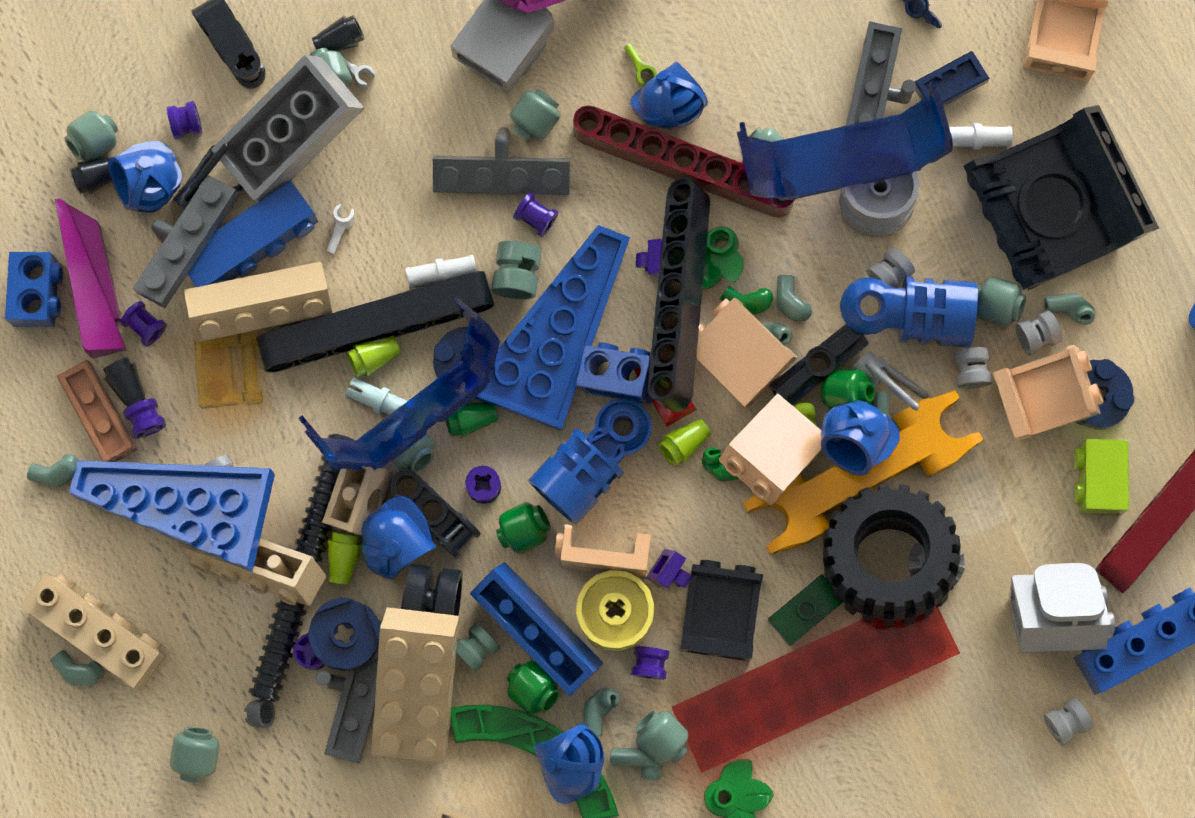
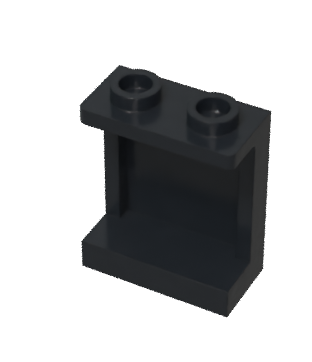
M700 560L699 565L693 564L691 568V576L693 577L689 582L680 652L750 662L753 654V639L763 574L755 573L756 568L752 566L735 565V569L731 570L720 568L721 563L717 561Z

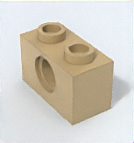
M345 455L322 523L362 536L361 529L363 523L369 515L383 505L394 472Z

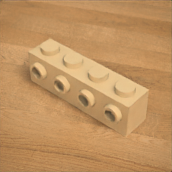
M321 262L184 290L188 317L195 343L317 318L332 313Z
M263 539L259 541L253 572H249L179 542L178 547L190 560L188 564L193 569L207 574L208 571L215 572L220 578L231 584H236L237 581L243 582L251 590L265 595L268 591L276 594L277 598L290 605H295L298 602L310 607L326 578L325 573L312 556Z
M45 572L20 605V608L132 688L141 691L166 657L165 654L158 650L161 643L145 632L141 637L129 630L133 625L129 620L117 612L112 617L101 610L105 605L102 601L88 592L84 597L73 590L76 583L59 572L55 577Z

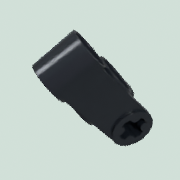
M208 0L191 10L199 26L209 38L224 64H227L238 83L245 88L260 86L266 78L265 68L251 40L239 21L236 20L226 1ZM249 65L252 69L246 71L245 67Z
M406 469L396 473L391 480V490L394 497L403 496L398 492L399 483L404 479H412L416 481L417 489L412 495L404 497L412 500L422 513L424 507L429 503H437L442 507V514L438 519H426L430 533L435 536L434 538L455 559H458L460 557V550L473 537L478 538L481 533L461 513L452 508L416 472ZM462 530H464L454 541H452Z

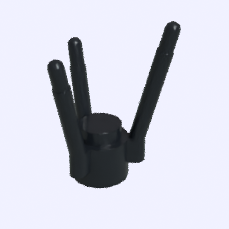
M223 144L215 154L211 150L215 145H212L188 181L174 196L173 200L183 210H185L205 178L229 149L228 144ZM240 184L233 187L237 192L244 189Z

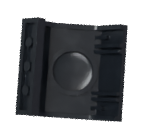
M1099 105L1083 108L1072 114L1073 118L1047 132L998 154L974 159L963 166L967 173L968 184L976 192L982 204L983 215L991 223L997 235L998 246L1006 254L1012 266V275L1023 290L1033 289L1108 255L1159 229Z

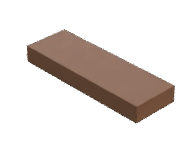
M86 359L57 375L62 388L103 462H117L138 450L90 361Z

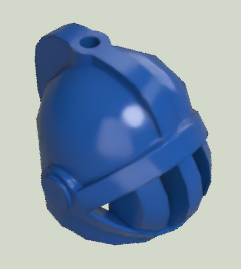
M677 61L649 80L643 88L632 96L630 105L639 119H642L650 126L667 130L692 124L699 118L708 103L700 85Z
M148 141L136 144L120 155L109 158L108 161L111 180L126 210L145 213L158 211L170 201L173 194L180 188L182 180L181 170L176 162L174 153L163 142Z
M864 401L840 404L832 408L825 415L821 425V447L826 457L840 469L857 476L868 474L871 468L887 459L896 448L900 439L899 430L894 422L886 414H883L881 410Z
M397 496L385 502L367 517L361 529L364 541L362 543L364 561L372 572L385 579L393 580L412 561L436 547L432 541L423 513L412 500L404 496Z
M586 724L577 725L553 739L533 746L541 765L546 785L552 797L558 803L570 804L593 793L598 788L604 764L603 746L600 739Z

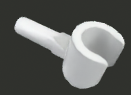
M345 59L350 74L355 77L356 85L362 89L367 88L368 84L360 80L359 75L367 73L372 78H375V72L372 67L368 65L357 67Z
M339 204L335 207L333 213L336 225L326 250L327 252L334 254L344 230L354 225L355 216L353 208L350 216L342 219L339 217L342 212V205Z

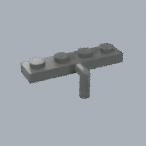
M869 21L840 152L858 156L867 150L876 149L887 100L901 104L910 102L916 88L914 81L905 80L901 89L890 87L902 28Z
M501 127L497 130L495 137V157L433 156V192L569 195L570 158L508 157L510 131L506 127Z
M208 175L174 227L161 220H155L152 223V231L162 245L133 287V290L138 295L163 308L167 307L238 198L239 193L237 190Z
M378 620L381 627L382 620ZM379 642L377 650L370 660L359 668L348 670L346 678L330 674L326 671H320L316 675L318 684L342 692L324 755L358 764L361 762L374 716Z

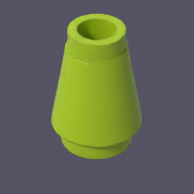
M390 336L388 338L355 344L353 349L347 351L346 354L355 375L359 377L365 374L367 377L396 356L401 355L395 338Z
M697 419L695 422H691L664 435L663 441L658 444V447L663 457L672 466H676L679 463L684 464L706 439L711 436V431L702 419Z
M333 532L332 540H328L329 582L350 584L362 549L360 535Z

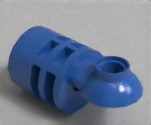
M905 276L902 288H894L879 279L872 277L860 278L851 283L843 292L840 301L841 316L846 325L852 330L865 335L878 334L887 328L898 329L899 342L907 343L909 338L918 339L919 344H928L929 340H936L939 346L970 348L974 338L977 318L976 282L945 279L940 284L934 283L933 278H925L924 282H916L913 277ZM866 296H872L878 302V311L872 316L865 315L860 308L861 301Z
M620 398L610 401L599 411L596 416L595 427L588 435L577 428L574 429L570 434L571 438L565 444L561 443L557 448L558 452L552 458L548 457L527 481L559 513L574 525H577L598 503L597 498L600 494H606L609 491L611 482L615 478L620 479L624 474L618 463L625 455L636 453L646 445L652 430L650 414L643 405L632 399ZM626 420L633 425V430L629 435L620 436L615 433L614 425L618 421Z

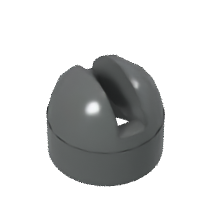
M258 699L251 701L244 709V712H247L245 721L251 727L269 728L274 722L275 708L269 700Z

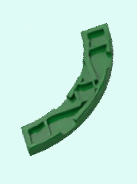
M485 704L451 708L450 723L455 744L469 741L499 742L525 750L536 756L533 746L564 733L540 717L517 709ZM601 773L598 788L593 793L576 801L582 818H612L619 816L613 795Z

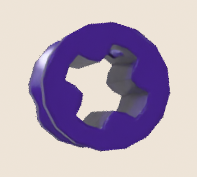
M528 193L518 205L513 219L516 221L523 220L536 229L537 235L542 237L552 227L559 212L555 209L549 210L534 200L535 195Z
M142 301L135 302L126 310L120 319V323L124 327H130L139 335L144 346H150L164 333L167 324L163 320L158 321L145 309L146 305Z

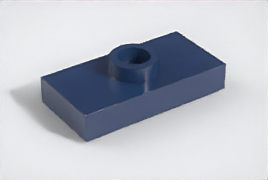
M970 51L914 81L916 84L915 91L930 114L988 83L990 78L974 52Z

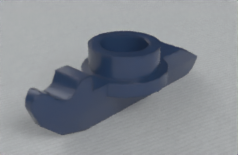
M903 0L905 1L906 13L913 18L923 17L928 24L936 28L942 27L939 18L929 10L930 4L928 0Z

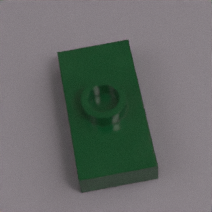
M821 574L767 620L785 642L792 646L844 601H837L831 593V584H827L826 578Z

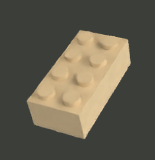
M387 607L379 635L371 755L443 764L449 742L459 616Z

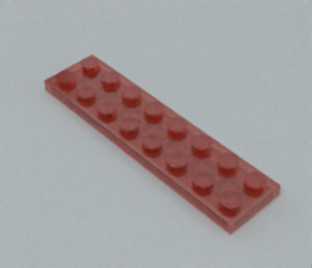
M937 605L934 607L932 615L925 619L919 615L915 617V623L906 626L903 625L902 620L894 621L893 627L883 626V620L874 618L873 624L859 620L671 708L676 719L689 733L687 739L688 746L700 772L703 773L960 654V651Z

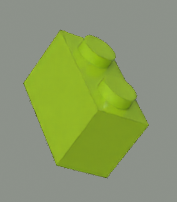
M1085 439L1079 444V448L1075 449L1073 457L1074 469L1079 470V483H1075L1074 503L1079 504V514H1124L1129 510L1128 440Z

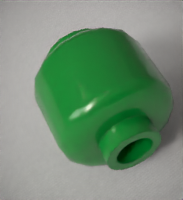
M835 370L823 382L821 398L829 410L840 404L855 401H864L871 404L875 398V386L869 376L862 370Z
M523 502L500 515V528L496 530V534L504 548L510 547L514 552L523 554L547 540V531L551 529V525L540 505L534 506L529 502Z
M536 661L515 665L507 676V681L509 682L507 688L508 697L527 713L547 712L553 707L560 696L559 685Z

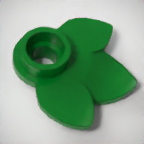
M716 227L708 232L703 289L713 287L722 277L735 283L743 272V258L737 251L739 241L736 233L728 227ZM725 240L728 242L725 248H716V244L719 241Z
M738 759L725 765L720 773L719 780L707 786L704 792V803L708 811L716 816H723L724 818H755L753 812L765 808L771 802L774 793L766 783L752 779L751 760ZM720 791L725 792L728 797L725 805L721 804L718 800Z

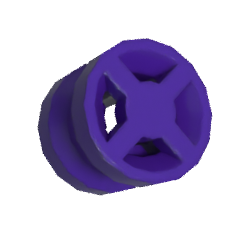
M194 101L187 102L185 106L179 108L174 105L167 107L168 120L175 140L183 138L188 133L194 135L202 134V125Z
M155 398L134 403L123 411L125 418L132 423L131 433L135 439L150 436L166 427L164 418L158 415V403Z
M483 465L475 467L466 476V490L475 502L480 504L492 503L500 495L502 487L500 478L491 467Z
M308 633L297 639L293 651L295 660L309 670L324 668L325 665L317 658H314L315 656L311 651L308 641Z
M634 646L633 654L636 656V665L631 668V675L666 680L667 672L664 669V662L669 658V651L660 648Z

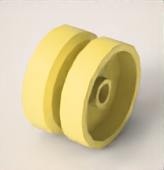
M609 570L596 574L584 584L577 598L576 617L581 633L591 645L603 651L623 652L634 648V646H637L646 638L653 624L654 602L650 590L640 578L627 571ZM613 606L619 607L622 612L621 617L615 615L611 618L608 614L609 609Z

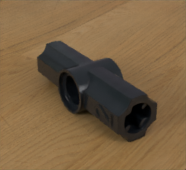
M845 324L819 346L810 349L804 358L772 382L769 388L774 396L779 394L793 406L816 386L823 383L828 375L838 370L868 346L869 342L864 334L855 332ZM814 358H821L826 361L828 369L824 372H817L810 366V361Z

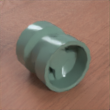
M477 622L469 629L470 637L458 639L456 653L475 672L483 665L486 653L494 655L501 648Z

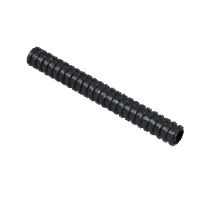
M335 433L329 434L327 437L330 443L324 447V450L327 452L326 455L321 457L323 465L318 466L317 469L320 475L315 476L314 481L317 484L311 489L314 494L313 497L308 498V502L311 504L310 507L305 508L307 517L302 518L301 522L304 526L298 530L301 536L300 539L295 540V544L298 545L297 549H293L312 556L317 564L322 563L323 558L320 555L321 552L326 551V547L323 545L324 542L329 540L327 532L332 531L333 528L331 525L322 523L343 460L345 455L354 458L353 448L358 447L356 440ZM281 600L276 602L275 607L278 610L277 613L272 614V618L275 620L273 624H269L270 634L265 636V639L268 640L267 645L262 646V650L265 652L258 659L261 661L260 667L256 666L255 671L258 674L257 677L252 678V682L255 684L248 691L251 693V696L272 702L280 700V696L277 694L284 687L280 684L282 679L286 680L287 675L284 672L285 669L290 667V664L287 663L288 659L293 658L291 649L292 647L294 648L296 643L294 639L300 635L297 629L298 626L303 625L301 616H305L307 612L304 610L305 605L298 602L295 605L287 604Z

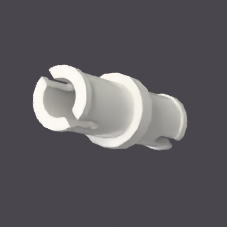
M973 123L971 127L942 126L941 146L943 148L971 147L972 150H981L982 147L1010 148L1012 145L1013 131L1011 126L982 127L981 123Z
M473 255L446 261L438 258L435 259V263L405 268L409 289L477 272Z

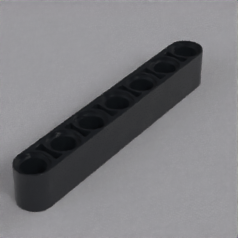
M685 177L678 178L672 182L666 196L648 378V393L650 397L672 412H680L686 409L693 397L710 213V197L693 181Z
M479 271L268 331L256 337L264 370L267 373H272L347 352L353 349L355 344L388 338L390 336L396 338L475 315L493 308L495 304L486 273Z

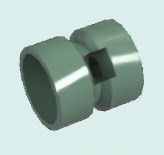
M520 241L499 242L495 262L500 269L494 271L492 292L496 295L512 299L535 298L538 277L534 274V271L540 268L542 249L534 244Z

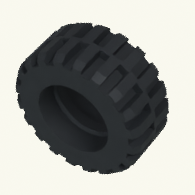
M889 483L878 484V491L871 492L870 488H864L858 491V499L854 500L852 497H848L841 503V511H834L829 520V529L825 530L823 539L824 575L827 584H831V593L837 601H844V609L850 614L854 615L856 612L862 614V621L873 624L875 618L883 620V626L893 627L894 621L902 620L903 625L906 626L915 623V617L919 615L923 619L932 615L934 607L936 605L941 607L947 600L948 592L953 590L961 557L960 536L955 534L956 524L953 518L945 517L946 508L939 501H935L933 504L929 502L930 494L919 490L916 495L910 492V486L899 484V490L889 489ZM894 529L903 531L914 537L924 547L925 562L922 569L908 579L896 582L883 581L868 574L859 564L857 558L859 544L867 536L880 530Z

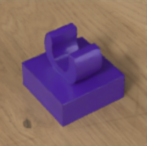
M662 239L648 240V252L636 254V267H645V271L656 278L659 277Z
M664 549L646 579L664 588H668L671 583L678 587L686 588L693 576L681 569L687 558L674 550Z

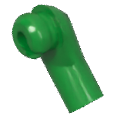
M729 285L720 297L721 301L727 299L729 302L733 298L739 299L752 315L765 312L771 307L773 302V294L767 288H760L756 292L743 295Z
M709 447L704 451L702 464L704 469L722 482L739 479L730 474L719 461L721 450L716 447Z

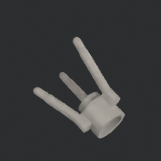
M871 351L865 354L851 369L864 371L874 386H877L882 381L915 411L919 409V405L893 382L887 374L923 398L928 397L927 391L888 365L881 356L877 358Z

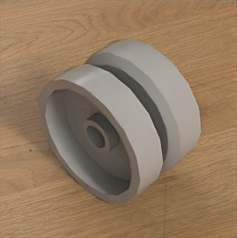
M881 148L867 150L856 156L846 168L839 198L841 214L848 225L859 233L872 237L889 236L902 229L911 218L920 186L917 171L907 158L896 151Z

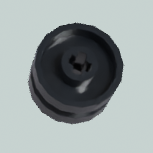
M411 564L403 593L401 609L459 616L463 571L443 568L438 575L436 587L433 589L434 572L431 566Z

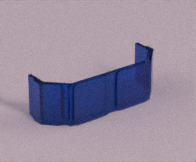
M935 80L930 81L929 96L898 115L774 142L749 137L744 122L739 123L740 131L736 132L750 195L763 198L774 197L779 198L781 201L835 191L842 187L856 184H867L909 175L913 172L921 171V168L929 163L936 162L952 152L953 149L951 131Z
M457 297L453 301L469 323L460 362L357 440L321 438L302 415L298 419L306 428L305 434L333 468L362 470L363 467H371L375 471L377 468L385 467L423 438L427 430L437 422L445 421L486 389L487 384L491 382L488 377L490 370H493L500 344L499 338L490 325Z

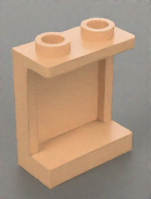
M1036 0L1022 68L1089 82L1096 70L1098 58H1095L1104 11L1109 0Z
M733 298L730 302L725 299L712 312L715 318L706 327L703 324L699 325L696 359L744 407H750L769 385L798 357L743 306L739 299Z
M1071 345L1067 347L1068 350L1010 370L1004 368L993 372L1015 439L1021 441L1101 414L1098 405L1103 404V399L1098 385H1091L1087 372L1091 371L1092 367L1085 350L1080 352L1078 347Z
M777 394L733 439L719 458V461L730 474L738 477L751 488L758 498L766 501L769 505H773L799 474L822 452L821 430L783 399L782 396Z
M565 525L564 534L557 533L555 545L556 559H561L563 569L603 573L609 570L627 571L638 578L646 579L651 535L637 533L634 554L572 547L573 527Z

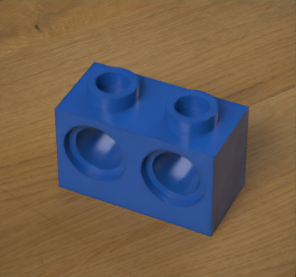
M9 252L5 320L13 327H55V318L61 314V300L57 296V284L62 283L63 267L51 252ZM42 266V275L38 279L31 280V271L36 267ZM34 300H41L40 309L35 313H28L29 304Z
M599 342L597 347L585 345L576 386L588 394L616 399H632L638 403L651 405L652 398L648 393L651 353L639 348H631L630 353L618 351L617 346ZM608 362L607 371L597 376L599 366L602 363ZM636 368H641L640 376L634 381H629L630 373Z

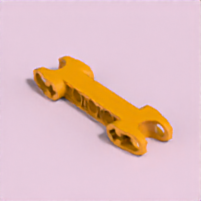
M954 390L940 396L923 399L917 402L919 405L917 411L908 407L896 414L893 418L900 429L899 442L892 454L883 462L871 468L868 474L863 476L852 475L838 466H834L805 481L802 473H800L773 505H769L756 495L743 502L742 506L746 514L762 508L772 507L778 509L785 516L786 529L779 537L766 545L765 548L768 554L771 556L784 550L804 546L824 535L825 530L829 529V522L825 514L840 507L841 503L848 497L853 499L858 497V491L867 487L871 490L877 487L878 484H883L920 464L926 477L930 478L950 468L967 452L981 444L984 439L980 432L972 433L966 437L954 438L948 436L941 429L939 421L941 413L958 402L957 400L960 398L957 392Z

